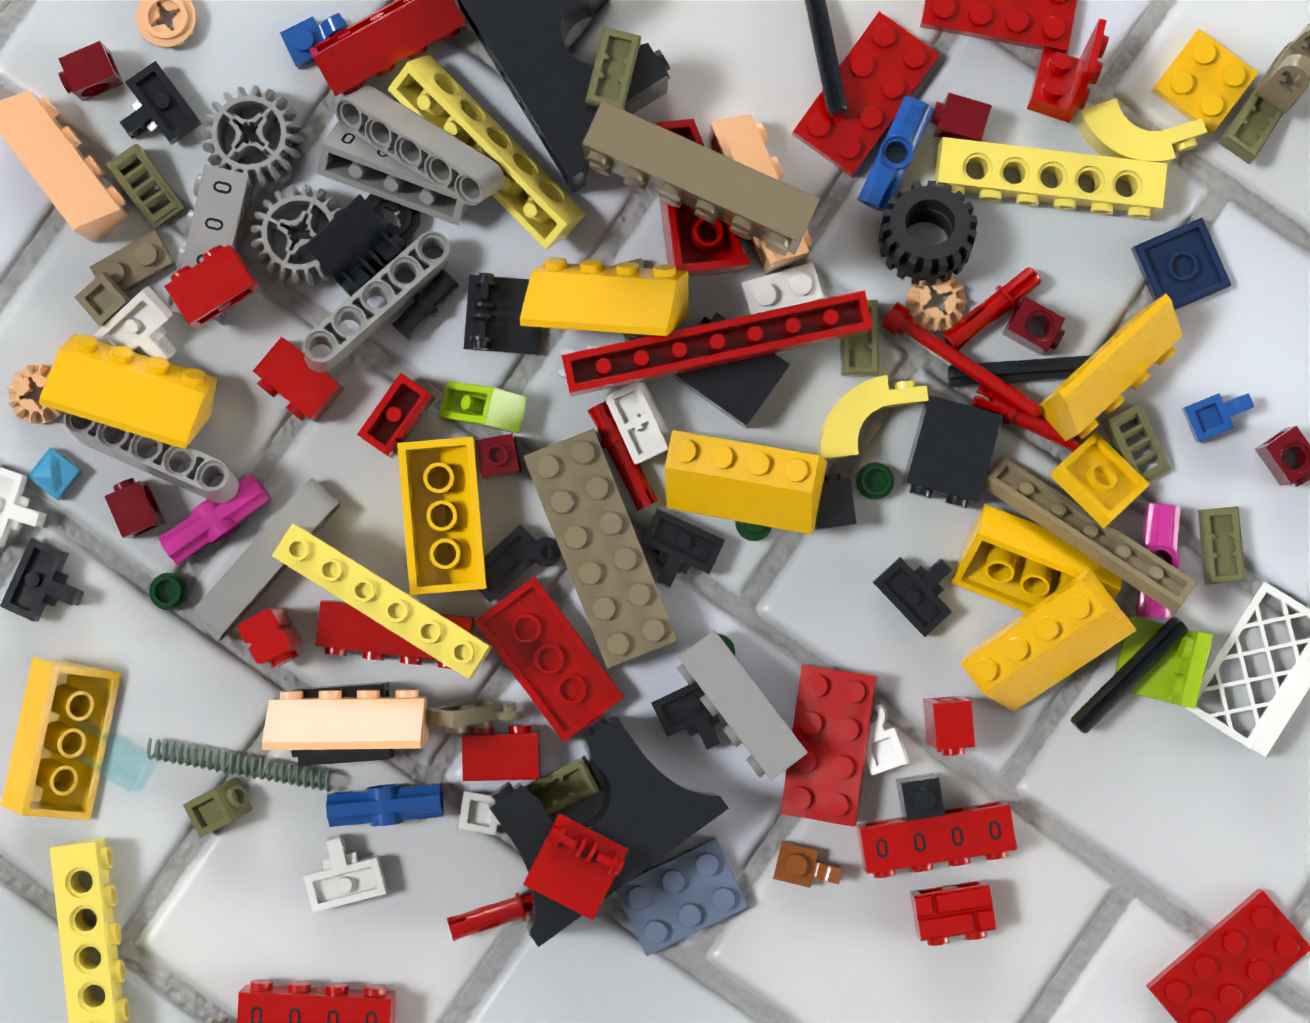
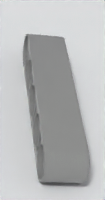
M364 86L338 101L335 106L336 117L345 129L467 205H478L502 189L505 183L502 169L493 160L374 87Z
M435 231L422 234L306 336L303 344L304 358L307 366L313 371L320 373L333 369L408 303L417 292L419 293L434 280L448 264L450 245L447 238ZM433 247L437 248L442 253V256L437 259H429L422 252L427 248ZM406 271L411 273L415 279L410 283L404 284L397 281L395 276L399 272ZM378 295L385 298L387 304L382 308H374L367 303V300L372 296ZM345 320H353L360 327L355 332L346 333L339 328V325ZM319 344L326 345L331 349V353L324 358L315 357L310 351Z
M69 413L64 415L66 428L85 446L213 502H228L238 492L239 484L236 476L219 459L189 446L186 449H182L92 421L89 427L81 430L82 424L88 419ZM125 433L124 438L120 442L113 444V440L117 435ZM158 447L154 456L145 458L149 449ZM191 461L190 467L186 471L177 473L182 463ZM224 475L220 485L210 487L211 481L215 477Z
M313 478L308 480L202 599L190 617L218 642L224 639L288 567L272 557V554L291 524H296L315 536L337 511L341 503Z

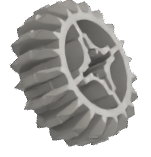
M257 85L252 86L250 95H248L242 86H238L237 98H233L229 92H224L223 96L227 101L226 104L221 106L219 102H212V107L217 111L216 116L206 114L204 117L212 127L201 129V134L211 139L202 144V149L205 152L212 153L207 159L211 166L219 165V168L249 174L251 177H249L247 188L253 187L255 177H257L260 185L265 187L268 185L267 175L271 174L276 181H280L282 178L277 170L283 167L288 172L292 171L293 167L287 159L289 157L299 159L301 156L292 146L303 145L304 139L295 134L302 130L303 126L300 121H292L297 116V112L293 107L286 108L288 101L284 96L278 97L275 100V92L270 88L262 95L261 89ZM248 110H265L263 114L258 113L249 120L237 116ZM278 119L281 137L278 147L275 149L269 142V135L274 129L272 124ZM231 125L235 129L236 136L230 145L233 149L227 154L225 133L228 126ZM241 127L245 128L248 132L253 131L257 134L259 140L265 146H261L256 141L252 143L246 137ZM256 153L267 157L266 160L257 164L240 163L242 159L247 160Z
M305 184L303 186L301 195H299L294 185H290L288 197L285 198L284 194L277 190L274 192L278 200L277 203L273 205L268 199L263 201V205L269 210L267 214L258 211L255 213L254 216L263 223L262 226H251V232L261 236V238L253 240L251 245L254 249H264L258 253L256 259L260 263L269 261L265 271L270 275L279 270V281L285 283L292 274V284L300 286L303 275H305L307 283L313 286L316 284V273H319L324 281L330 279L329 274L317 260L306 264H296L297 260H302L305 253L308 252L304 245L310 239L298 240L288 229L294 232L306 231L313 238L317 234V225L319 223L317 216L320 211L326 214L330 222L344 208L335 210L339 203L335 196L325 201L326 191L322 188H319L312 197L313 192L310 185ZM308 207L307 211L303 210L299 218L288 221L282 219L291 210ZM275 230L287 237L285 248L287 255L284 260L279 257L274 246Z

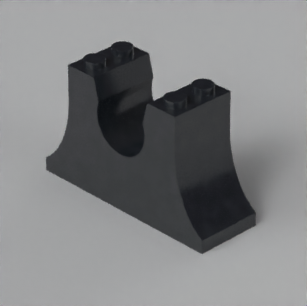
M456 0L466 20L572 193L584 187L590 162L585 160L582 143L598 110V107L589 106L585 103L594 64L578 60L571 55L564 44L572 27L579 21L592 17L608 0ZM649 43L641 44L624 108L625 111L631 114L665 95L668 90V79H670L667 71L670 70V66L660 50L654 52Z
M600 715L584 727L587 734L581 740L590 763L600 771L604 779L605 799L598 813L581 825L629 849L624 858L625 863L620 873L615 876L604 898L606 899L729 808L719 795L711 792L691 791L667 778L646 758L618 717L611 716L607 719L605 715ZM508 781L490 794L494 801L489 803L488 806L518 849L529 873L555 821L546 814L542 802L521 783L512 786ZM531 889L532 906L527 929L536 945L540 947L582 915Z

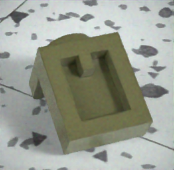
M236 777L183 804L200 838L252 811L247 794Z

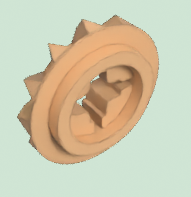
M142 0L136 13V22L141 35L152 45L165 49L176 45L182 46L183 42L193 35L195 22L198 21L194 5L190 0ZM162 6L171 15L177 13V16L172 19L174 24L173 31L165 24H158L163 19L162 11L159 7Z
M951 275V279L944 283L938 278L935 285L927 286L926 280H920L919 285L912 284L907 294L906 303L907 308L911 310L910 314L915 317L914 322L928 331L939 332L953 327L960 321L964 315L967 300L964 286ZM929 287L938 296L950 294L943 303L945 316L937 307L923 309L932 299Z
M44 364L27 365L26 368L14 374L11 385L7 387L9 391L8 404L13 408L17 417L29 423L44 424L55 420L62 414V411L39 405L34 399H24V397L33 392V382L39 388H44L52 367Z

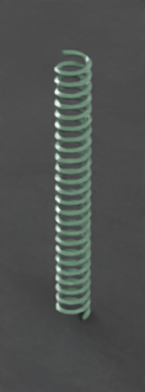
M149 738L147 756L150 760L155 757L157 761L163 759L164 762L170 760L172 764L177 761L179 765L185 763L187 767L192 764L194 768L200 766L201 769H204L207 766L209 771L213 768L216 772L222 769L223 773L229 771L231 775L236 772L238 776H241L244 773L245 777L251 775L253 779L259 776L263 780L266 777L268 782L274 779L276 783L281 780L285 784L288 781L290 786L296 782L298 787L303 784L305 788L311 786L314 790L318 786L320 791L324 788L327 792L331 791L329 789V770L326 771L325 779L321 786L322 768L319 769L314 784L315 768L311 769L309 780L306 782L308 767L305 766L299 782L301 766L297 765L292 780L293 764L291 763L284 780L285 762L282 763L277 778L278 761L276 760L269 777L270 759L267 760L266 768L262 775L264 759L261 758L259 760V766L255 773L256 757L254 756L247 773L249 756H245L244 764L240 771L242 755L238 754L236 765L232 771L233 752L230 753L229 762L225 769L227 752H223L221 763L217 767L219 750H216L210 767L211 748L207 751L204 765V747L200 749L199 758L195 764L196 745L193 747L192 756L188 762L189 744L186 745L183 759L180 761L182 743L178 744L177 754L173 760L174 741L171 742L169 754L166 758L165 752L168 741L165 740L163 742L162 752L158 757L160 739L156 740L152 756L151 743L153 739Z

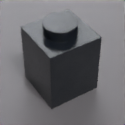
M840 473L825 475L815 523L816 530L857 524L851 480H841Z
M929 773L896 779L901 814L907 821L945 815L940 781L937 775Z

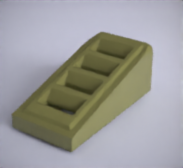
M138 144L132 145L107 163V167L153 229L157 230L186 209L145 150ZM141 161L142 164L125 175L124 172ZM149 172L151 175L149 179L136 188L132 185V183ZM159 185L161 190L145 201L142 199L144 194ZM167 197L170 203L153 214L150 209Z
M1140 403L1134 404L1101 422L1117 452L1146 481L1150 482L1171 470ZM1133 419L1136 426L1122 433L1119 426ZM1141 433L1143 439L1128 447L1125 440ZM1148 446L1150 452L1134 460L1132 453ZM1155 459L1158 465L1140 473L1139 466Z

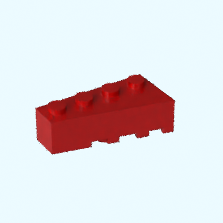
M694 119L656 122V125L704 146ZM659 199L667 263L676 266V270L688 271L689 278L743 272L750 265L738 236L730 231L731 225L718 219L715 224L709 223L694 215L696 209L684 204L677 208Z

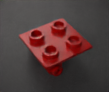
M558 814L523 885L593 920L615 876L620 873L625 863L624 858L629 849Z

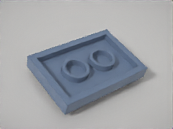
M716 837L640 873L616 891L646 956L748 908V904Z

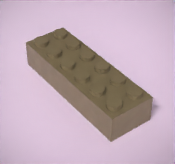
M601 101L582 143L585 160L590 162L588 166L594 171L609 176L612 171L625 177L624 183L638 191L645 192L646 187L660 193L659 199L677 208L684 204L696 209L694 215L712 224H715L718 219L731 225L730 231L748 240H751L752 235L766 241L765 247L783 256H786L787 252L796 254L820 200L813 195L605 101Z
M594 428L523 456L607 669L678 641Z

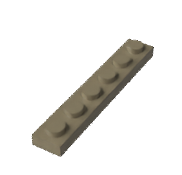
M1006 457L986 477L984 489L1174 614L1177 613L1198 583L1112 526L1107 525L1103 529L1080 505Z

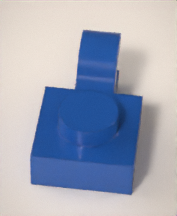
M340 13L328 17L320 25L312 16L280 32V35L295 66L300 69L314 62L309 48L348 26Z
M1220 393L1183 407L1182 411L1197 443L1234 428L1230 417L1255 406L1249 393L1225 403Z

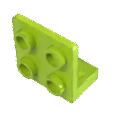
M1129 616L1128 619L1134 625L1136 631L1122 640L1114 674L1164 624ZM1188 630V633L1129 693L1195 709L1213 635Z

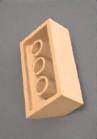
M29 90L0 100V135L73 231L95 243L129 217V214L123 208V205L127 203L126 199L113 184L107 187L100 176L105 172L91 155L86 158L78 149V146L82 144L81 140L68 125L62 128L55 119L60 113L46 96L40 99Z
M752 114L711 122L709 141L713 151L777 180L783 177V172L776 156L770 158L764 145L769 143L765 128L761 122L755 124ZM806 230L796 254L787 252L786 256L765 247L766 241L753 235L751 238L766 275L806 259L810 253L808 247L812 246L808 230Z
M418 689L395 690V697H380V690H357V697H342V690L318 691V698H303V691H280V698L271 699L268 703L262 750L421 748L429 742V725L427 724L426 711L428 709V696H419Z

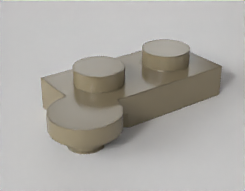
M153 230L90 266V269L95 278L99 274L107 272L121 290L125 292L136 288L176 265L159 233Z
M485 699L426 709L427 724L443 727L444 733H463L466 731V726L469 725L473 728L492 727L495 720H519L524 718L523 709L516 708V702H509V705H507V702H501V708L496 709L493 708L492 700Z

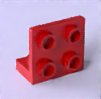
M1099 18L1080 59L1044 47L1039 57L1027 105L1028 110L1070 123L1076 109L1081 111L1084 109L1090 93V89L1087 87L1089 83L1094 85L1097 83L1102 71L1103 62L1098 61V58L1101 59L1109 41V36L1104 35L1107 20Z

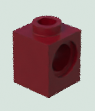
M101 41L58 58L63 69L58 74L68 94L73 92L82 101L124 84L110 50Z
M948 92L943 103L937 101L935 104V110L930 120L931 124L936 125L933 136L941 139L946 137L981 142L992 105Z
M1025 297L1019 301L1002 335L1042 355L1049 348L1055 350L1065 334V330L1061 329V326L1066 318ZM1030 319H1038L1044 324L1045 333L1043 337H1035L1029 332L1028 323Z
M1297 425L1284 428L1255 448V451L1280 486L1294 484L1298 487L1310 480V444ZM1287 449L1292 450L1297 457V463L1293 469L1289 468L1284 462V454Z
M513 433L475 440L483 479L487 480L522 473L516 437Z
M130 478L113 486L115 492L104 496L122 538L132 539L166 524L148 482H135L134 478Z

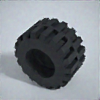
M928 180L927 186H922L920 181L912 183L910 190L904 186L898 190L897 198L892 196L888 201L887 209H884L878 243L881 244L879 250L881 257H887L885 265L890 271L894 268L898 269L897 277L902 280L906 276L911 277V284L919 285L920 280H926L927 286L935 285L938 278L944 283L951 279L952 273L958 275L962 271L964 263L967 264L974 245L978 222L977 216H972L974 208L971 202L963 203L965 195L961 191H957L954 194L951 192L952 186L944 183L942 188L936 186V181ZM919 222L933 223L946 233L948 239L936 245L922 244L909 234L907 228Z

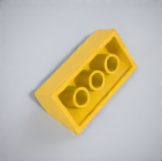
M548 258L531 272L520 316V326L668 336L689 315L688 271L676 270V266L671 264H659L650 269L639 268V264L635 262H622L616 264V266H603V262L600 260L581 261L580 264H569L565 258Z
M1164 294L1139 311L1039 404L1042 408L1041 415L1065 441L1076 435H1079L1081 439L1086 437L1099 425L1095 420L1098 415L1103 411L1109 414L1125 400L1121 394L1129 386L1133 390L1138 388L1151 376L1147 371L1148 368L1155 362L1159 366L1162 365L1177 351L1173 345L1183 335L1171 298Z
M73 334L58 350L39 397V404L186 449L211 417L218 378L207 375L204 371L197 368H184L171 364L168 360L161 357H148L133 352L132 349L126 346H113L97 341L95 337L90 335Z
M672 430L665 463L667 508L813 535L827 460L815 454Z
M474 437L397 443L410 595L487 589Z
M984 504L970 530L951 583L1026 612L1088 568L1091 569L1113 599L1116 598L1121 590L1122 579L1042 526Z
M1088 568L971 648L960 664L983 694L1014 712L1134 633L1136 628L1091 569Z
M32 657L1 806L21 816L91 820L122 673L69 661Z

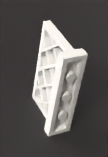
M1263 582L1203 676L1198 700L1203 692L1218 689L1223 711L1208 714L1198 707L1195 709L1183 707V709L1248 748L1247 750L1260 758L1266 757L1310 688V638L1296 641L1290 619L1303 616L1310 620V609L1268 583ZM1265 594L1280 602L1282 617L1262 621L1258 605ZM1287 606L1298 613L1289 615ZM1254 613L1256 622L1247 624ZM1284 621L1290 642L1269 647L1264 625ZM1258 626L1263 648L1242 652L1239 641L1240 633L1243 629ZM1306 643L1299 655L1297 645ZM1234 644L1237 654L1227 655ZM1291 646L1295 661L1290 670L1275 673L1270 651ZM1264 652L1270 674L1249 678L1244 656ZM1238 658L1243 680L1222 684L1218 669L1221 663L1225 660ZM1286 675L1279 686L1277 677ZM1213 676H1215L1217 685L1207 687ZM1271 678L1274 696L1269 702L1255 704L1250 682ZM1244 684L1250 706L1229 710L1223 688ZM1266 707L1259 718L1256 708ZM1251 710L1255 726L1247 738L1233 729L1230 714ZM1224 715L1227 725L1220 722L1214 717Z

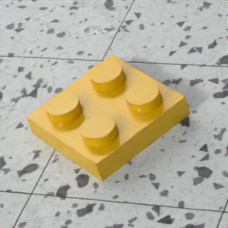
M1198 29L1151 91L1190 121L1203 118L1207 133L1211 135L1257 76L1258 72L1202 30Z
M1097 432L1091 435L1049 474L1103 529L1150 485Z

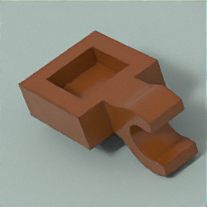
M781 841L773 879L808 888L811 886L813 877L839 884L842 869L839 865L817 861L818 849Z

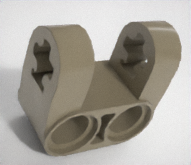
M1310 23L1292 42L1290 41L1283 48L1254 90L1255 94L1283 114H1286L1310 85Z

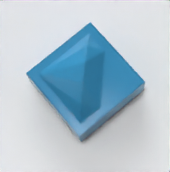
M50 447L27 477L56 500H61L83 470L55 448Z

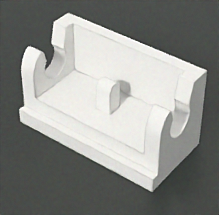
M646 381L628 384L604 396L635 465L668 452L671 435Z

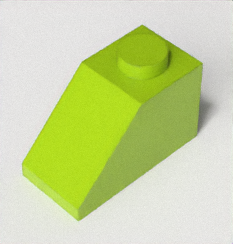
M446 381L438 417L519 434L524 418L527 397L495 387Z

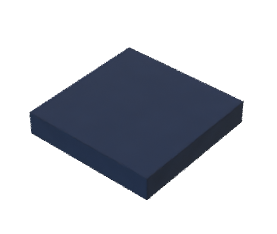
M1202 217L1131 248L1153 301L1167 294L1172 300L1174 310L1232 286Z

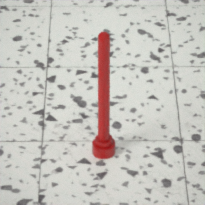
M897 302L882 323V328L893 335L896 333L901 336L907 334L1032 418L1040 416L1042 408L1038 403L914 322L915 317L910 314V309Z

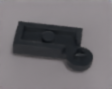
M520 524L484 557L487 589L478 590L491 603L534 563L544 567L556 564L561 556L557 541L549 537L535 540Z

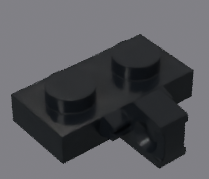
M156 61L125 81L138 99L131 105L134 112L120 121L121 126L131 139L136 138L147 130L153 134L160 129L169 143L173 145L202 124Z
M657 509L641 544L660 552L656 561L664 564L656 582L670 588L677 572L680 571L687 575L690 567L710 575L725 540Z
M31 537L0 607L33 622H39L46 604L55 607L57 601L60 600L71 606L73 604L78 606L84 592L66 584L69 575L61 572L69 553L42 540Z
M899 556L872 581L924 637L952 613L948 606L938 597L944 591L938 583L952 571L942 559H939L927 571L921 565L913 571Z
M697 682L655 700L651 704L667 737L686 728L690 736L699 733L708 750L720 744L712 727L719 723L720 719L717 714L713 717L699 699L705 693Z

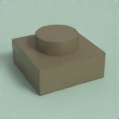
M107 272L99 274L74 297L98 326H104L131 301Z

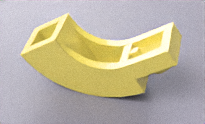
M1117 98L1084 108L1073 118L1083 138L1101 156L1167 164L1176 158L1173 148L1176 153L1198 146L1196 140L1207 133L1203 118L1162 131L1141 129L1124 116Z
M887 375L875 377L858 384L848 391L827 415L819 436L818 455L826 460L859 455L858 435L865 419L871 413L880 409L924 404L928 401L927 385L917 387L916 380L893 383L894 389L889 390Z

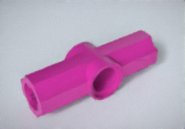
M251 473L238 482L239 489L232 500L225 503H217L206 499L190 512L191 516L158 538L167 555L176 564L179 565L185 562L208 544H215L239 528L241 521L272 501L267 490L254 474Z
M1147 503L1145 507L1142 546L1152 553L1160 551L1164 555L1165 561L1178 569L1180 561L1177 553L1181 506ZM1138 590L1135 616L1170 619V610Z

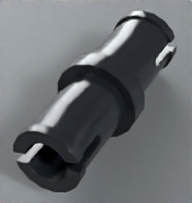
M441 270L440 274L421 294L417 292L412 297L415 301L392 323V326L410 341L412 336L431 316L435 318L439 314L437 309L460 285L446 271Z

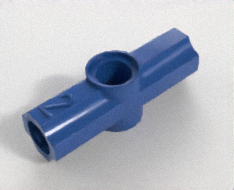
M908 96L904 97L857 198L858 201L877 211L884 212V209H887L888 201L892 196H895L932 117L934 108L919 99ZM892 146L901 147L906 153V159L901 163H892L886 157V150Z
M441 783L401 787V784H385L367 787V790L329 793L327 794L326 802L329 827L370 823V826H388L403 823L404 820L441 817L444 815V798Z

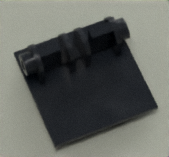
M361 194L304 245L350 297L407 248L402 238L389 228Z
M491 273L469 275L463 349L538 355L540 327L520 326V316L530 279L494 277V274Z

